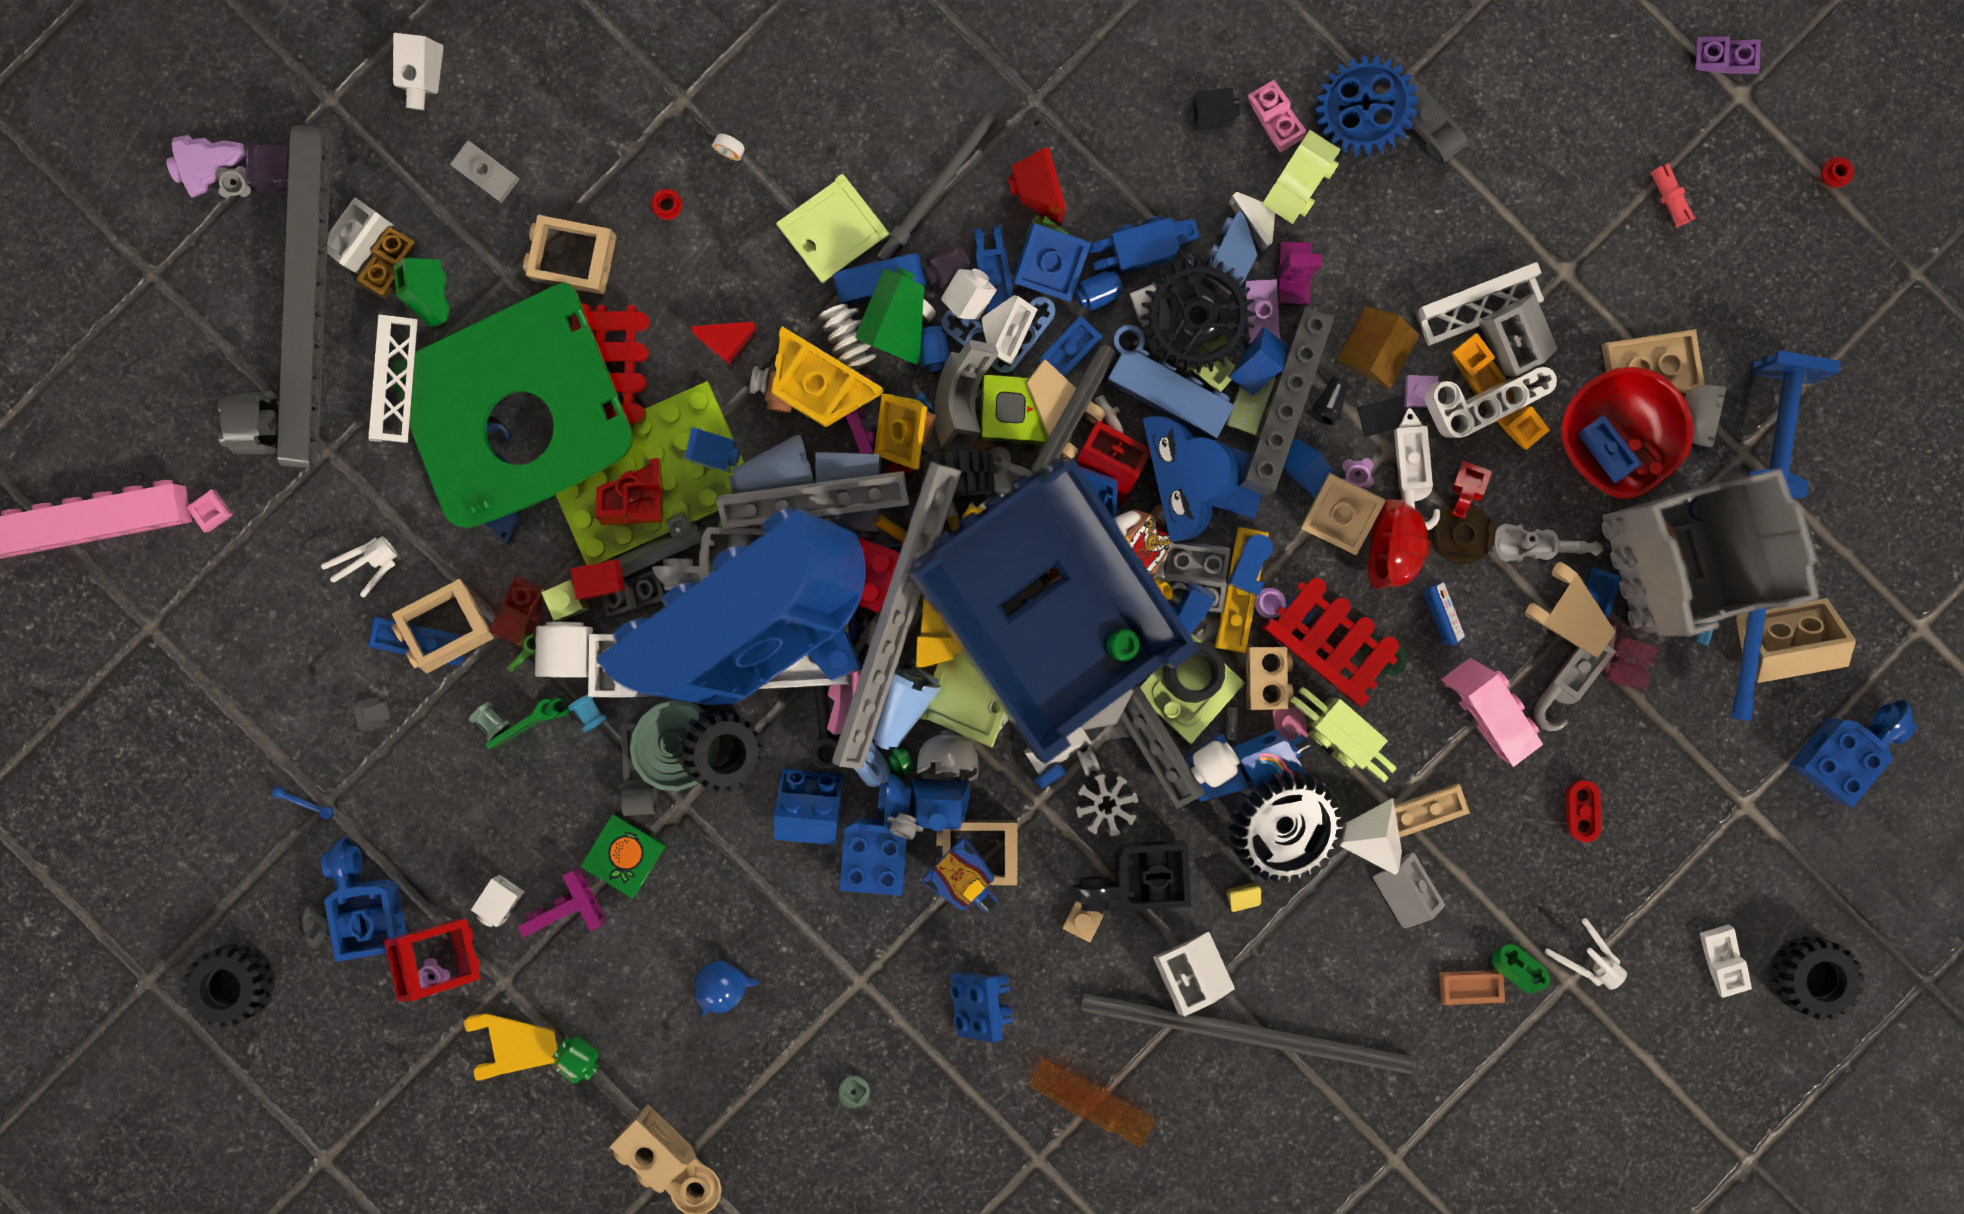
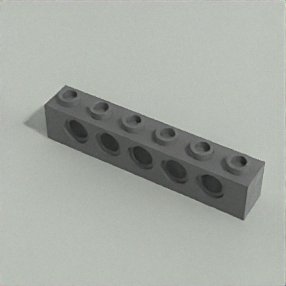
M1307 307L1298 315L1287 345L1284 368L1276 377L1239 487L1267 497L1276 490L1334 317Z

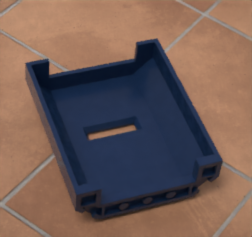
M1061 457L1052 460L1043 470L1027 478L1024 475L1010 484L1012 490L1003 496L997 494L984 503L986 508L977 515L973 512L962 518L958 522L960 527L951 534L946 531L937 536L932 541L934 546L912 562L913 566L907 571L1030 750L1045 765L1071 746L1066 737L1162 665L1176 668L1199 650L1075 460L1071 458L1061 459ZM1055 566L1062 577L1007 616L1000 605ZM1129 629L1137 635L1140 647L1133 659L1119 661L1109 655L1106 643L1113 631Z

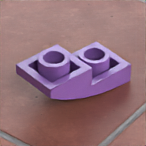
M1730 36L1697 37L1695 70L1730 74H1758L1760 70L1761 39L1730 40Z

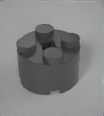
M264 391L232 393L227 397L220 398L218 401V410L221 414V429L218 432L220 445L228 447L236 455L277 453L279 408L276 401H279V397L274 392Z

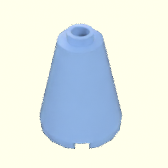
M900 661L897 663L873 736L875 739L874 743L887 750H890L892 747H899L941 689L937 678L913 665L911 669L901 668L903 662Z

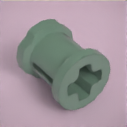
M490 702L480 706L468 719L471 723H476L487 735L486 739L488 742L505 732L511 725L507 720L503 721L496 714Z

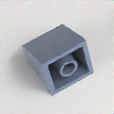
M816 452V483L882 474V459L879 454ZM881 509L830 515L835 525L856 533L857 537L861 539H873V533L880 534V528L874 524V521L881 514Z

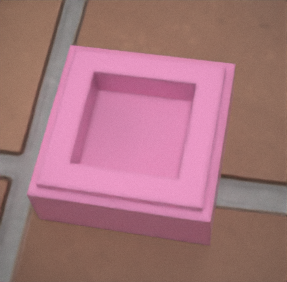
M213 489L186 507L203 532L207 533L233 516L218 492Z

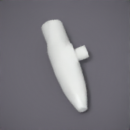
M1104 395L1094 399L1096 404L1105 411L1104 420L1108 426L1123 433L1122 426L1116 415L1120 412L1117 406L1112 408Z

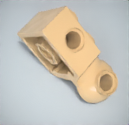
M649 1104L628 1123L610 1146L617 1161L623 1165L628 1164L636 1172V1178L642 1185L652 1187L656 1192L660 1193L666 1190L671 1195L677 1209L683 1213L707 1214L719 1202L722 1189L720 1180L715 1172L697 1159L693 1147ZM690 1183H700L704 1188V1192L695 1193L690 1188Z

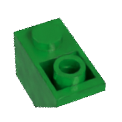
M403 258L394 264L396 296L429 327H436L446 322L449 314V304L444 297L446 274L441 267V260Z

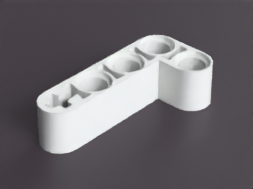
M1537 367L1519 376H1512L1466 401L1457 384L1449 381L1436 382L1426 388L1424 400L1441 435L1449 438H1462L1551 393L1556 386L1557 379L1553 370L1547 367ZM1538 377L1540 378V381L1536 384L1537 387H1526V385L1536 382ZM1441 388L1447 392V400L1443 404L1438 400V392ZM1509 388L1514 392V400L1511 403L1506 400V392ZM1481 402H1484L1487 406V413L1484 417H1481L1478 412ZM1454 416H1457L1460 420V427L1456 432L1451 428V420Z

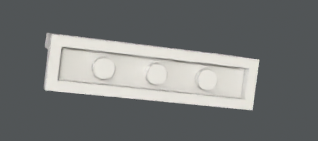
M1535 262L1418 309L1415 315L1427 345H1433L1479 327L1478 320L1481 313L1485 315L1493 313V311L1484 308L1488 297L1495 295L1505 299L1503 308L1509 305L1510 302L1513 303L1519 300L1512 296L1517 285L1527 282L1531 294L1535 293L1539 303L1544 301L1535 277L1541 274L1538 263ZM1510 288L1508 294L1501 292ZM1478 300H1481L1480 305H1477V304H1474V303H1473V302H1476V301H1478ZM1467 306L1477 311L1471 323L1466 324L1455 319L1461 307ZM1453 311L1451 317L1446 315L1445 313ZM1438 317L1448 321L1445 332L1434 337L1427 320ZM1453 324L1459 326L1451 330Z
M387 315L378 316L369 441L382 442L384 440L408 443L417 319ZM391 324L410 326V338L401 345H398L390 336ZM391 342L395 349L389 353V347ZM409 344L407 355L402 349ZM397 352L408 362L407 369L398 376L388 367V359ZM387 372H388L389 375L393 378V380H391L388 384H387ZM405 375H406V387H405L404 384L400 381V379H401L402 377H404ZM397 383L405 392V399L393 407L386 399V390ZM385 403H386V405H387L391 410L384 415V409H385ZM404 405V413L402 417L397 410ZM393 413L403 423L402 435L383 433V422Z

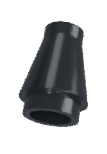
M1337 377L1330 379L1329 384L1312 406L1314 411L1312 417L1316 421L1325 425H1335L1336 421L1341 419L1345 393L1348 387V383L1345 380Z

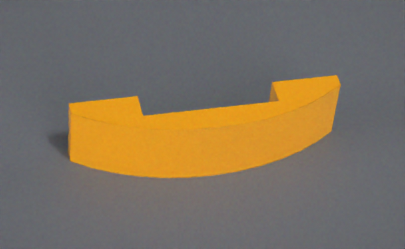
M1478 333L1472 335L1451 352L1459 370L1476 395L1506 380V377L1493 361L1495 356ZM1511 388L1506 392V400L1509 403L1514 400V392ZM1526 405L1497 420L1499 425L1524 450H1527L1550 431L1532 406Z

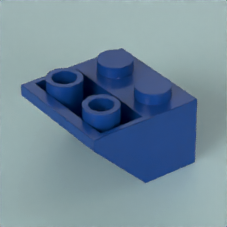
M782 769L774 812V840L836 845L840 823L844 774Z

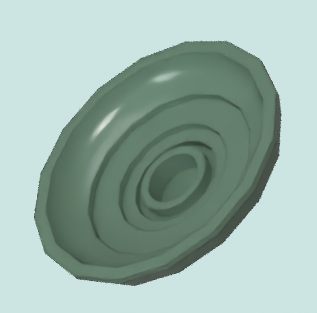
M671 700L655 705L641 716L632 731L629 751L633 767L645 782L659 790L680 791L693 787L698 783L682 768L684 764L679 761L678 755L682 754L683 751L678 748V743L685 740V737L681 735L683 729L689 731L691 728L688 722L692 718L696 721L700 720L698 714L702 712L707 713L706 710L692 702ZM719 736L710 743L707 750V761L711 767L714 766L718 758Z

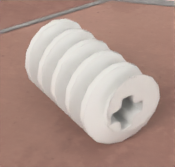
M848 304L829 308L819 315V319L827 321L823 329L825 332L831 333L828 336V342L830 344H837L832 348V353L834 355H842L837 360L853 370L868 365L876 358V355L865 354V351L871 345L861 343L860 340L855 339L856 328L860 326L862 321L852 320V316L858 312V308L848 309Z

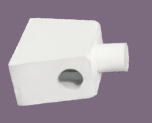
M394 33V86L406 90L405 108L424 110L425 93H438L443 45L425 36Z

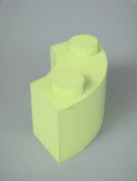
M1309 130L1262 205L1292 224L1299 214L1305 217L1315 200L1310 198L1323 177L1330 179L1339 165L1335 158L1341 149Z

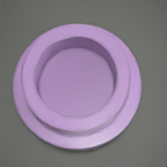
M1275 588L1263 589L1260 595L1256 596L1255 609L1264 618H1276L1280 616L1276 612L1280 606L1286 607L1284 595Z

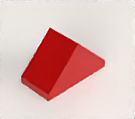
M754 322L691 326L692 333L728 365L736 359L758 333Z
M619 559L570 569L576 600H592L625 590Z

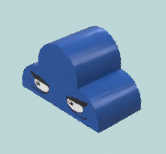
M1161 416L1143 418L1170 542L1193 539L1207 528L1212 516L1211 503L1227 498L1238 486L1241 477L1240 461L1236 453L1229 446L1207 438H1196L1194 433L1181 422Z

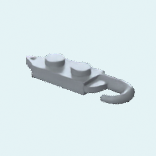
M1615 633L1599 658L1594 657L1577 646L1551 680L1552 683L1534 707V718L1542 729L1557 731L1568 723L1566 719L1555 724L1548 722L1545 718L1546 710L1554 699L1565 704H1574L1581 699L1617 652L1614 650Z

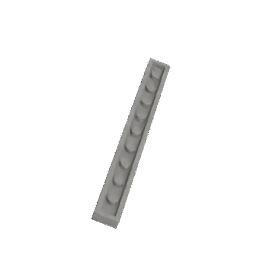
M930 462L832 759V763L839 767L863 769L921 591L907 571L913 566L912 562L934 546L932 541L941 534L961 471L955 468Z

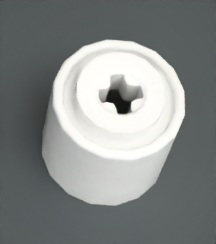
M546 622V626H537L535 677H589V634H593V628L584 626V623Z

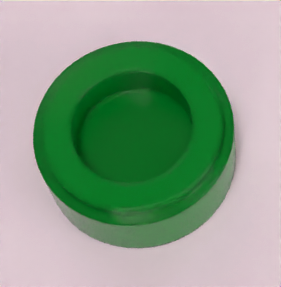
M1117 629L1109 635L1106 647L1113 659L1128 661L1137 655L1140 643L1133 631Z

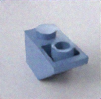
M1238 211L1234 219L1227 218L1219 233L1225 237L1220 246L1213 245L1206 261L1208 258H1212L1213 268H1216L1221 261L1224 262L1222 270L1224 273L1234 268L1235 270L1231 278L1236 280L1242 276L1244 279L1239 285L1241 287L1257 257V252L1245 215Z

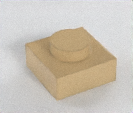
M1075 900L1062 929L1091 942L1104 914L1100 911H1082L1081 904Z

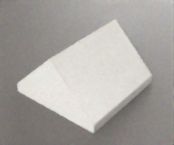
M354 197L328 233L327 253L337 262L359 275L373 256L371 250L388 226L393 228L395 225Z

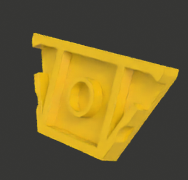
M783 326L779 331V351L775 362L776 375L773 378L772 394L826 428L883 393L881 386Z

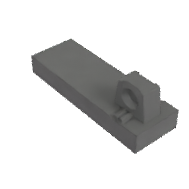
M684 512L667 519L670 533L612 558V560L619 559L622 577L700 543L702 531L697 521L691 523Z

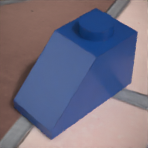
M692 427L685 459L695 465L730 473L732 466L737 467L740 449L737 448L738 443L732 439Z

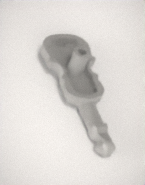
M1503 524L1495 531L1492 546L1493 552L1498 559L1502 561L1516 560L1517 562H1521L1523 556L1551 560L1558 552L1578 554L1591 552L1598 556L1603 551V545L1598 541L1593 543L1563 541L1558 539L1557 534L1553 530L1541 531L1536 529L1534 532H1527L1523 529L1522 524L1518 526Z

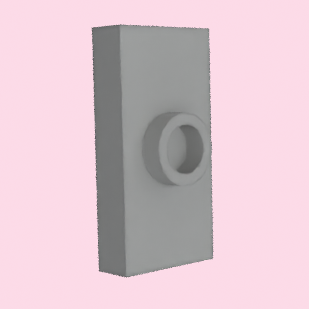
M469 140L450 163L453 168L500 203L505 200L520 180L515 174Z

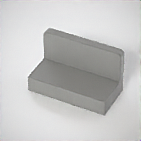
M1414 852L1401 858L1399 871L1396 875L1383 870L1373 876L1375 883L1401 926L1405 929L1433 920L1445 906Z

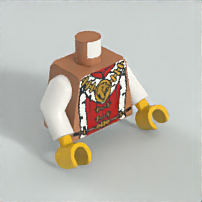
M1157 504L1150 514L1132 509L1129 512L1114 517V521L1166 600H1171L1173 591L1171 586L1165 582L1164 566L1167 553L1173 542H1170L1169 534L1162 528L1166 523L1163 506Z

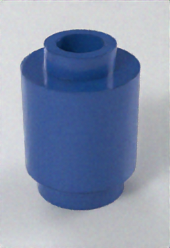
M1104 271L1079 282V290L1075 291L1080 306L1082 308L1087 307L1089 311H1092L1117 300L1118 296L1123 294V287L1115 271L1109 273Z
M941 326L922 328L920 347L921 369H927L929 374L942 372L950 355L946 333L942 332Z

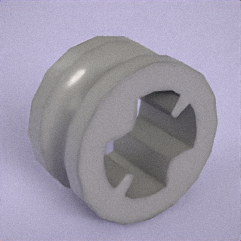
M754 366L750 382V393L755 394L757 391H760L762 395H766L769 372H771L770 368L760 370L759 366Z
M1088 746L1085 752L1076 751L1086 777L1090 776L1091 771H1096L1097 773L1101 771L1091 746Z

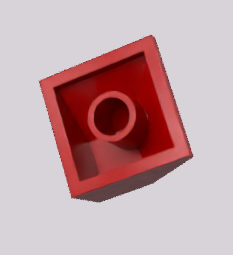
M1049 147L1012 165V176H1008L1007 179L1011 194H1017L1021 204L1043 216L1046 215L1056 223H1061L1064 220L1066 206Z

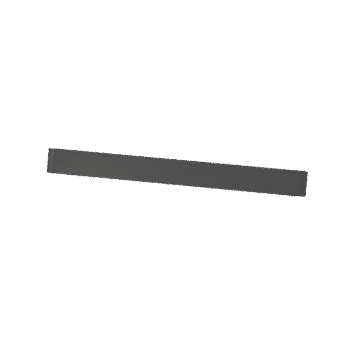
M294 125L290 133L277 446L278 462L281 466L313 469L317 464L319 453L332 147L331 133L327 127Z

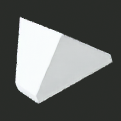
M1392 798L1347 822L1343 829L1340 846L1396 875L1399 871L1402 849L1394 800Z

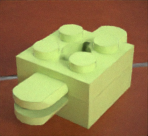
M1302 687L1298 691L1299 694L1317 709L1316 712L1295 696L1290 702L1309 718L1306 722V727L1310 729V732L1307 735L1320 746L1323 745L1334 750L1331 756L1344 767L1347 766L1350 769L1353 766L1360 769L1366 768L1377 779L1385 783L1388 776L1374 765L1371 760L1374 759L1393 774L1397 768L1379 753L1388 740L1341 699L1328 697L1322 703L1310 691Z

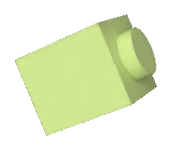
M573 580L566 581L541 592L554 621H564L590 610L587 600H576Z

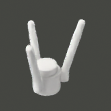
M383 536L379 539L375 537L367 544L323 563L321 568L327 569L363 553V557L332 576L330 581H338L366 562H369L374 568L380 565L381 568L360 593L361 597H365L383 575L396 565L392 559L397 557L398 554Z
M1586 918L1582 919V923L1606 956L1601 957L1592 948L1587 949V953L1596 961L1593 966L1595 973L1588 971L1550 949H1545L1546 955L1589 978L1597 986L1604 984L1608 989L1612 990L1619 987L1627 977V972L1619 965L1621 961L1610 951Z

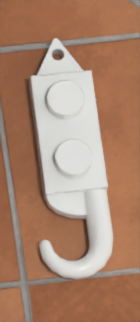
M1408 408L1399 427L1394 430L1401 498L1405 500L1406 504L1415 508L1414 501L1422 500L1431 493L1433 481L1428 428L1423 426L1412 409ZM1408 415H1411V420L1407 418ZM1435 509L1431 520L1426 522L1427 531L1437 525L1440 519L1439 509Z

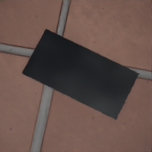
M1405 395L1358 407L1357 409L1365 437L1397 429L1408 408L1412 409L1420 422L1424 421L1421 408L1404 407ZM1411 415L1407 416L1409 420L1412 419Z

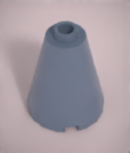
M801 435L793 436L732 469L733 476L728 477L732 494L814 483Z

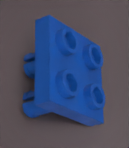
M966 972L950 974V993L954 1004V1026L957 1036L992 1043L1003 1040L1002 1025L1012 1024L1014 1020L1012 1016L1006 1017V1015L1013 1014L1012 1008L1006 1004L999 1007L998 995L1006 994L1010 991V986L1002 987L1003 984L1010 983L1007 975L987 976Z

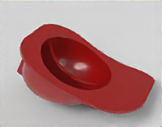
M1386 500L1373 524L1367 565L1369 583L1373 588L1399 587L1410 583L1419 574L1425 558L1429 556L1430 541L1428 540L1426 522L1420 512L1413 506L1406 504L1405 500Z

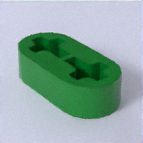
M1507 944L1494 951L1492 962L1495 969L1523 991L1534 994L1546 989L1549 985L1550 977L1547 969L1519 947ZM1506 954L1510 956L1509 961L1512 963L1511 965L1507 963L1508 958L1505 956ZM1530 973H1533V974H1534V981L1537 982V983L1534 984V983L1532 982L1533 977H1532V975H1530Z

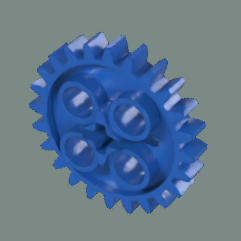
M1363 55L1361 64L1357 65L1356 61L1351 58L1350 68L1346 69L1343 65H1338L1340 71L1338 76L1333 73L1328 74L1332 84L1322 83L1321 85L1322 91L1326 95L1317 96L1318 103L1323 105L1316 108V113L1318 116H1323L1318 120L1319 127H1327L1323 131L1325 139L1333 136L1331 144L1338 146L1342 143V152L1344 154L1352 147L1355 157H1358L1361 149H1365L1367 156L1371 157L1373 148H1377L1378 152L1382 155L1384 154L1383 145L1385 144L1394 149L1395 137L1402 140L1405 139V133L1402 129L1413 128V123L1408 118L1417 117V110L1412 107L1418 105V97L1411 96L1416 92L1415 84L1408 85L1411 81V75L1405 74L1401 76L1403 72L1402 65L1392 69V60L1390 58L1383 65L1380 64L1379 55H1376L1373 63H1368L1366 55ZM1382 84L1390 87L1389 91L1385 94L1374 92L1375 88ZM1350 88H1355L1359 91L1352 98L1343 96V93ZM1391 101L1395 102L1392 106L1388 105ZM1370 102L1369 110H1363L1364 103ZM1341 107H1345V108H1346V109L1343 110V111H1340V110H1339ZM1383 114L1391 117V120L1384 125H1379L1375 122L1377 117ZM1350 118L1360 120L1359 124L1354 128L1344 126V123Z

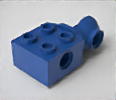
M1905 699L1887 703L1872 716L1868 729L1856 721L1827 717L1789 765L1834 802L1853 808L1893 760L1889 746L1893 742L1895 744L1904 743L1915 732L1917 724L1913 722L1912 708Z
M891 773L888 776V784L881 783L879 790L878 813H885V819L872 817L871 819L857 818L847 823L845 827L840 891L902 896L908 839L891 833L892 823L888 822L887 818H897L900 813L909 814L912 787L905 786L897 776Z
M342 837L329 851L323 852L321 856L323 875L326 879H334L336 890L324 900L334 960L338 962L387 954L384 940L406 934L398 883L388 879L360 882L359 875L362 871L360 850L357 846H354L353 841L349 837Z

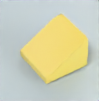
M1254 882L1226 890L1232 912L1261 904V889Z

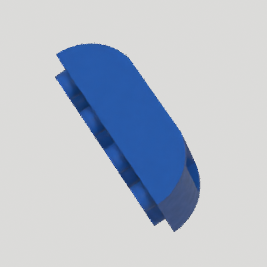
M786 508L780 510L765 520L762 525L765 534L748 547L744 545L733 546L718 554L711 563L714 572L699 583L687 582L669 590L662 598L664 608L648 620L645 618L634 619L620 626L613 633L615 644L596 657V659L614 681L635 692L713 706L728 705L744 700L840 632L851 619L861 600L866 571L863 550L856 533L799 509Z

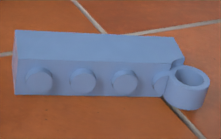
M1135 325L1120 327L1113 338V348L1120 358L1106 383L1171 419L1185 424L1200 435L1216 440L1235 405L1229 402L1230 397L1217 390L1211 393L1202 388L1203 383L1192 376L1187 375L1186 378L1175 373L1176 368H1172V365L1167 362L1163 363L1160 360L1157 363L1149 359L1150 354L1142 349L1145 343L1142 330ZM1126 332L1133 333L1138 338V347L1132 351L1124 350L1119 344V336Z

